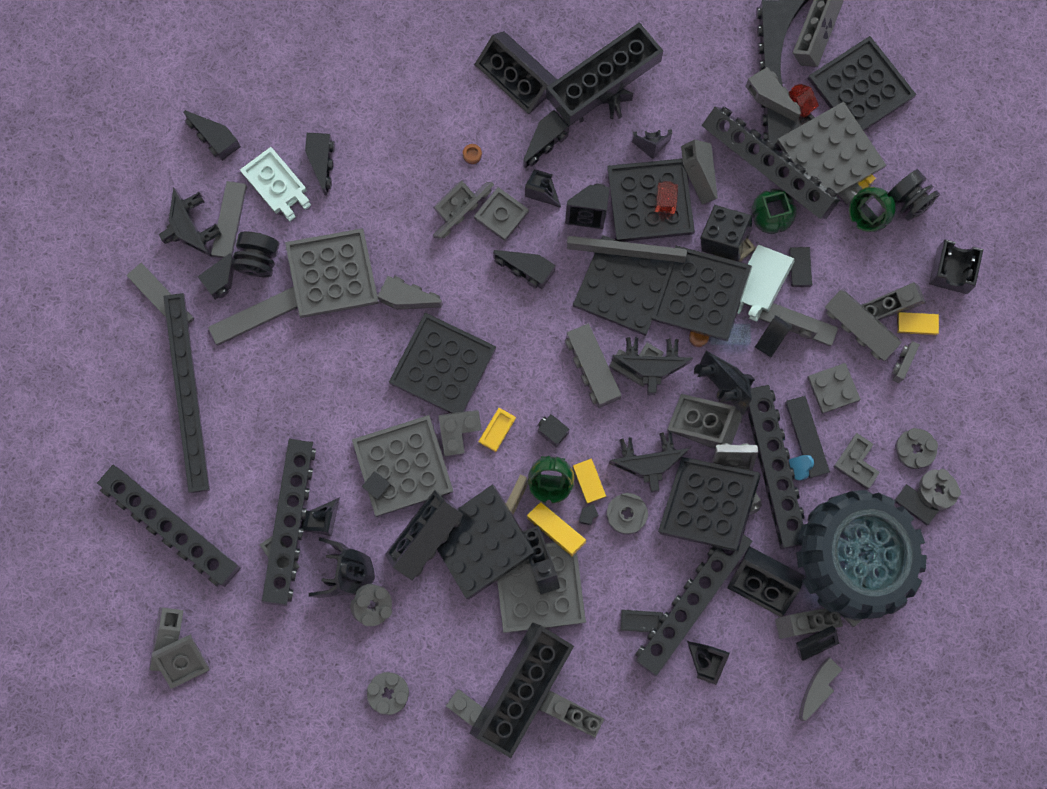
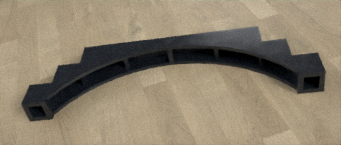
M762 0L760 7L756 9V19H760V25L757 26V37L761 39V43H758V54H761L759 72L768 67L771 72L773 71L777 75L778 82L782 87L781 53L784 38L791 22L809 0ZM760 104L761 108H764L761 125L765 126V132L762 134V139L765 142L769 140L777 146V151H782L777 143L778 138L798 128L799 125L797 121L794 122Z

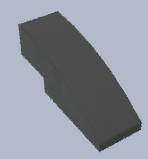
M831 658L824 660L808 684L800 708L799 719L801 721H806L834 692L828 684L842 669Z

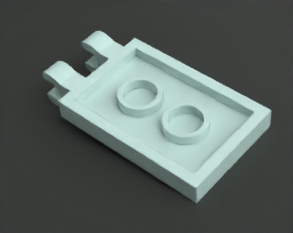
M272 147L240 169L241 173L276 214L282 211L289 222L296 217L290 207L297 201L305 210L311 206L308 198L303 194L307 191L306 187Z
M758 245L748 265H752V270L737 314H740L744 304L752 306L748 315L750 316L749 319L756 322L762 310L768 312L795 262L794 258Z

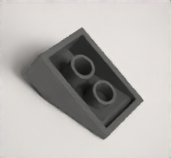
M681 394L667 430L715 449L716 445L723 443L732 445L742 415L735 406Z

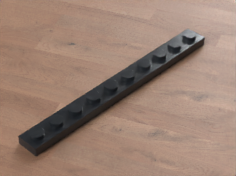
M185 294L165 295L163 297L188 493L209 491L210 485Z

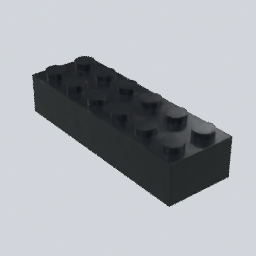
M639 22L546 87V98L567 124L571 126L661 62L664 51Z
M532 622L469 734L512 758L573 650L574 645L543 626Z

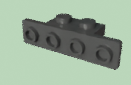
M459 181L433 207L445 223L432 236L443 239L451 232L450 228L454 224L458 225L465 218L463 215L468 210H474L478 206L477 201L482 197L488 196L494 184L486 182L473 193L463 181Z
M774 303L768 312L762 310L759 319L768 323L776 315L792 325L789 331L797 333L803 338H810L828 346L833 344L838 330L833 325Z

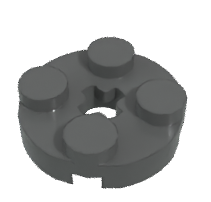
M912 428L898 438L895 447L898 459L904 466L910 469H921L927 467L935 460L938 443L927 431ZM912 444H918L920 446L921 453H913L914 449L911 447Z
M945 469L931 470L923 475L919 481L918 495L921 501L930 508L934 507L940 511L949 509L957 502L958 497L961 495V490L956 480ZM936 486L942 489V494L940 492L936 493Z
M632 493L618 495L611 500L607 508L609 525L621 534L637 533L645 525L648 518V510L645 503L639 496ZM629 508L633 517L625 519L621 512Z
M366 584L360 587L350 604L354 619L365 626L379 625L392 614V599L389 592L375 584ZM371 600L375 603V606L372 610L370 608H367V606L370 605Z
M384 672L378 674L368 685V702L380 714L392 715L398 713L405 707L408 701V684L401 676L395 673ZM385 687L389 690H394V693L391 694V699L383 697L382 694L385 693Z

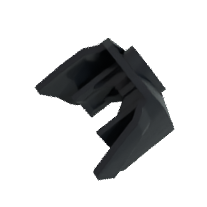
M319 537V541L330 544L335 550L340 551L341 554L326 555V558L338 561L335 578H322L321 580L325 585L332 586V588L311 592L308 597L325 598L334 595H356V591L360 587L373 583L375 573L371 558L368 555L348 548L341 542Z

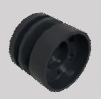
M918 169L903 178L887 194L889 197H893L895 206L902 202L904 203V206L899 211L901 214L910 210L904 217L907 221L922 215L934 204L940 195L937 190L928 195L934 187L932 184L925 188L921 187L926 181V177Z
M240 232L236 242V248L240 251L233 254L234 259L232 260L231 267L249 276L271 277L275 262L270 258L277 256L279 241L257 232Z

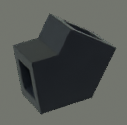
M594 504L581 510L579 523L591 526L592 520L599 516Z

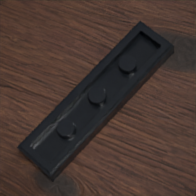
M806 396L787 400L785 404L801 454L809 455L814 460V466L809 470V478L830 473Z

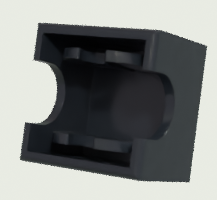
M714 204L700 237L701 251L739 262L745 239L749 238L752 231V215Z
M944 239L936 250L929 285L968 294L976 287L984 249L976 247L961 249L954 246L956 242Z

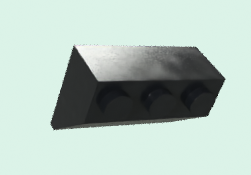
M599 183L589 185L570 198L566 206L565 224L604 229L610 187Z
M749 546L727 589L783 617L800 591L803 583L802 579H804L805 575Z

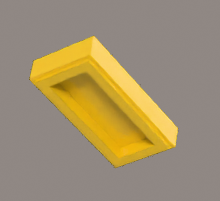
M899 312L897 314V333L938 335L939 314Z
M498 408L478 442L497 452L516 417Z
M592 458L572 466L587 504L606 497Z

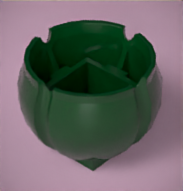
M867 187L860 190L853 197L849 204V217L852 222L857 223L856 227L866 232H877L886 228L892 222L896 206L893 197H889L886 190L879 187ZM873 198L885 209L879 217L867 205Z
M771 189L770 192L766 190L760 193L754 200L751 209L754 224L758 229L767 234L786 231L796 218L797 209L793 205L794 199L781 189ZM781 200L784 213L770 216L767 203Z
M541 456L540 459L533 463L529 470V489L532 495L541 502L546 503L547 500H550L551 503L561 502L569 496L573 489V470L569 463L565 461V458ZM556 471L561 473L562 475H542L541 472Z

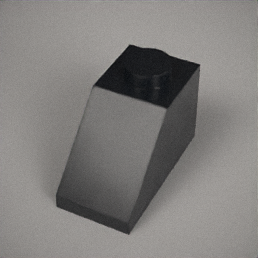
M230 253L197 276L215 300L226 296L232 286L234 269L231 267V263L234 258Z

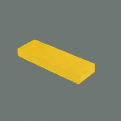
M542 502L527 515L529 521L536 527L539 526L542 532L571 556L586 543L585 538Z

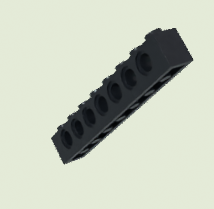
M715 106L701 125L818 218H828L840 202V199L836 197L837 193L833 189L823 187L821 185L822 181L819 178L805 173L807 171L806 168L798 163L796 165L790 161L792 158L788 154L778 152L775 144L769 140L765 142L761 139L762 135L758 131L747 128V123L739 117L737 119L731 115L732 111L725 106L722 108ZM726 122H729L730 128L728 131H725L724 129ZM741 133H743L745 136L744 141L742 143L739 141V135ZM756 144L759 145V152L757 154L753 151ZM770 156L774 157V163L772 166H770L768 163V159ZM787 167L789 175L785 178L783 170ZM800 179H803L805 183L802 189L798 187ZM815 191H818L820 193V198L818 201H815L813 199V194Z
M769 385L750 388L752 401L747 408L754 442L758 447V459L780 550L801 546L802 543H799L797 539L801 527L804 525L802 520L805 518L804 511L798 504L797 499H800L797 487L794 488L793 480L795 475L793 468H790L788 463L790 454L788 448L784 447L783 440H785L784 430L780 429L778 423L780 421V413L774 406L776 401L775 393L773 390H770ZM758 404H764L767 407V412H761L758 409ZM762 424H770L772 427V431H765L762 427ZM767 443H774L777 447V450L770 451L767 447ZM772 462H778L781 465V471L774 470ZM777 482H784L786 485V490H779L777 488ZM782 501L790 503V511L782 508ZM787 521L795 523V531L787 528Z
M296 439L288 440L262 596V603L287 607V602H292L293 590L290 589V582L295 581L297 569H293L294 560L298 561L300 549L296 548L297 540H302L303 528L299 527L300 521L305 520L307 508H303V502L308 500L310 488H306L307 480L312 478L313 468H309L310 460H315L316 449L312 448L313 442ZM302 458L305 461V465L297 467L294 464V460ZM293 478H299L302 484L299 487H294L290 481ZM294 497L298 499L299 504L296 507L289 506L287 504L289 498ZM291 517L295 520L296 524L293 527H287L284 524V520ZM283 538H290L292 545L285 548L280 542ZM280 558H286L289 561V565L286 568H280L277 565V561ZM278 578H282L286 582L285 587L282 589H277L273 584Z
M114 464L97 482L102 487L100 491L105 496L110 498L112 495L117 499L116 505L124 511L128 508L132 512L130 516L139 523L141 521L145 522L148 525L146 529L156 536L157 533L163 537L161 541L169 548L174 546L179 550L177 554L185 561L190 559L195 564L192 567L201 574L205 571L210 576L208 580L215 586L222 585L226 587L241 569L234 561ZM125 485V491L122 494H118V487ZM140 497L141 503L134 507L133 500ZM156 510L155 518L149 519V512ZM168 522H171V530L168 532H164V525ZM182 535H187V542L184 545H180L179 538ZM202 547V556L196 558L194 555L195 550ZM218 560L219 567L211 571V562Z
M743 534L739 551H733L732 555H726L723 552V548L712 546L707 553L709 556L707 562L699 564L695 570L698 574L694 580L689 578L683 587L686 591L682 596H676L671 603L674 606L671 612L668 613L666 611L659 620L662 623L659 629L653 628L647 637L650 640L645 647L641 645L635 653V656H637L636 663L652 675H658L753 541ZM713 561L720 563V572L712 570L711 563ZM700 578H706L709 581L707 589L699 585ZM693 594L697 597L696 605L688 603V595ZM677 611H682L685 614L684 622H678L675 619ZM664 628L673 630L674 635L672 639H666L663 636ZM656 644L661 647L662 652L659 656H654L651 653L652 645Z

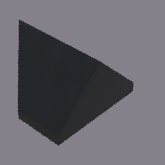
M669 129L665 136H661L660 130L654 133L645 131V137L638 136L637 131L633 132L632 143L654 159L671 140L672 129Z
M534 169L525 186V197L561 207L552 181L553 174Z
M340 497L310 511L306 510L305 520L302 521L301 525L303 531L332 536Z
M687 641L697 671V678L717 685L730 652L709 645Z

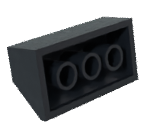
M505 31L491 36L474 64L528 114L534 111L546 99V87L557 80Z
M434 490L385 553L392 567L413 581L415 577L422 573L426 562L435 556L436 549L440 544L446 542L453 527L459 525L463 514L439 492Z

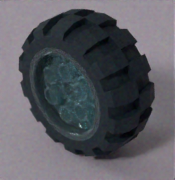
M867 490L850 491L831 497L825 503L819 504L808 515L809 522L802 525L797 539L799 543H802V549L796 552L798 568L803 567L806 578L802 579L810 594H817L819 597L818 603L829 612H838L843 618L854 620L882 618L884 615L894 614L906 606L907 598L914 597L922 583V580L918 578V574L926 570L927 555L921 554L920 546L925 544L921 529L915 530L911 522L914 518L903 506L895 507V500L879 492L871 494ZM857 530L861 532L860 537L857 536ZM842 532L849 539V541H846L845 539L840 537ZM862 552H865V554H863V555L859 558V554L862 553ZM844 561V563L848 565L844 568H841L839 562ZM875 569L878 570L879 577H876ZM864 577H866L867 588L862 587Z

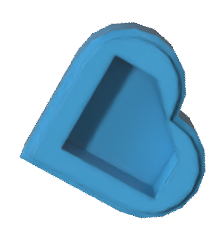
M802 455L789 460L790 468H793L796 480L808 478L809 470L814 466V460L811 456Z

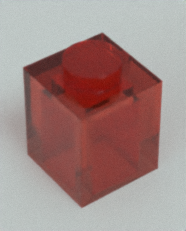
M799 83L789 91V97L800 107V116L806 117L819 106L811 87Z
M670 181L658 183L655 212L675 213L678 184H673Z

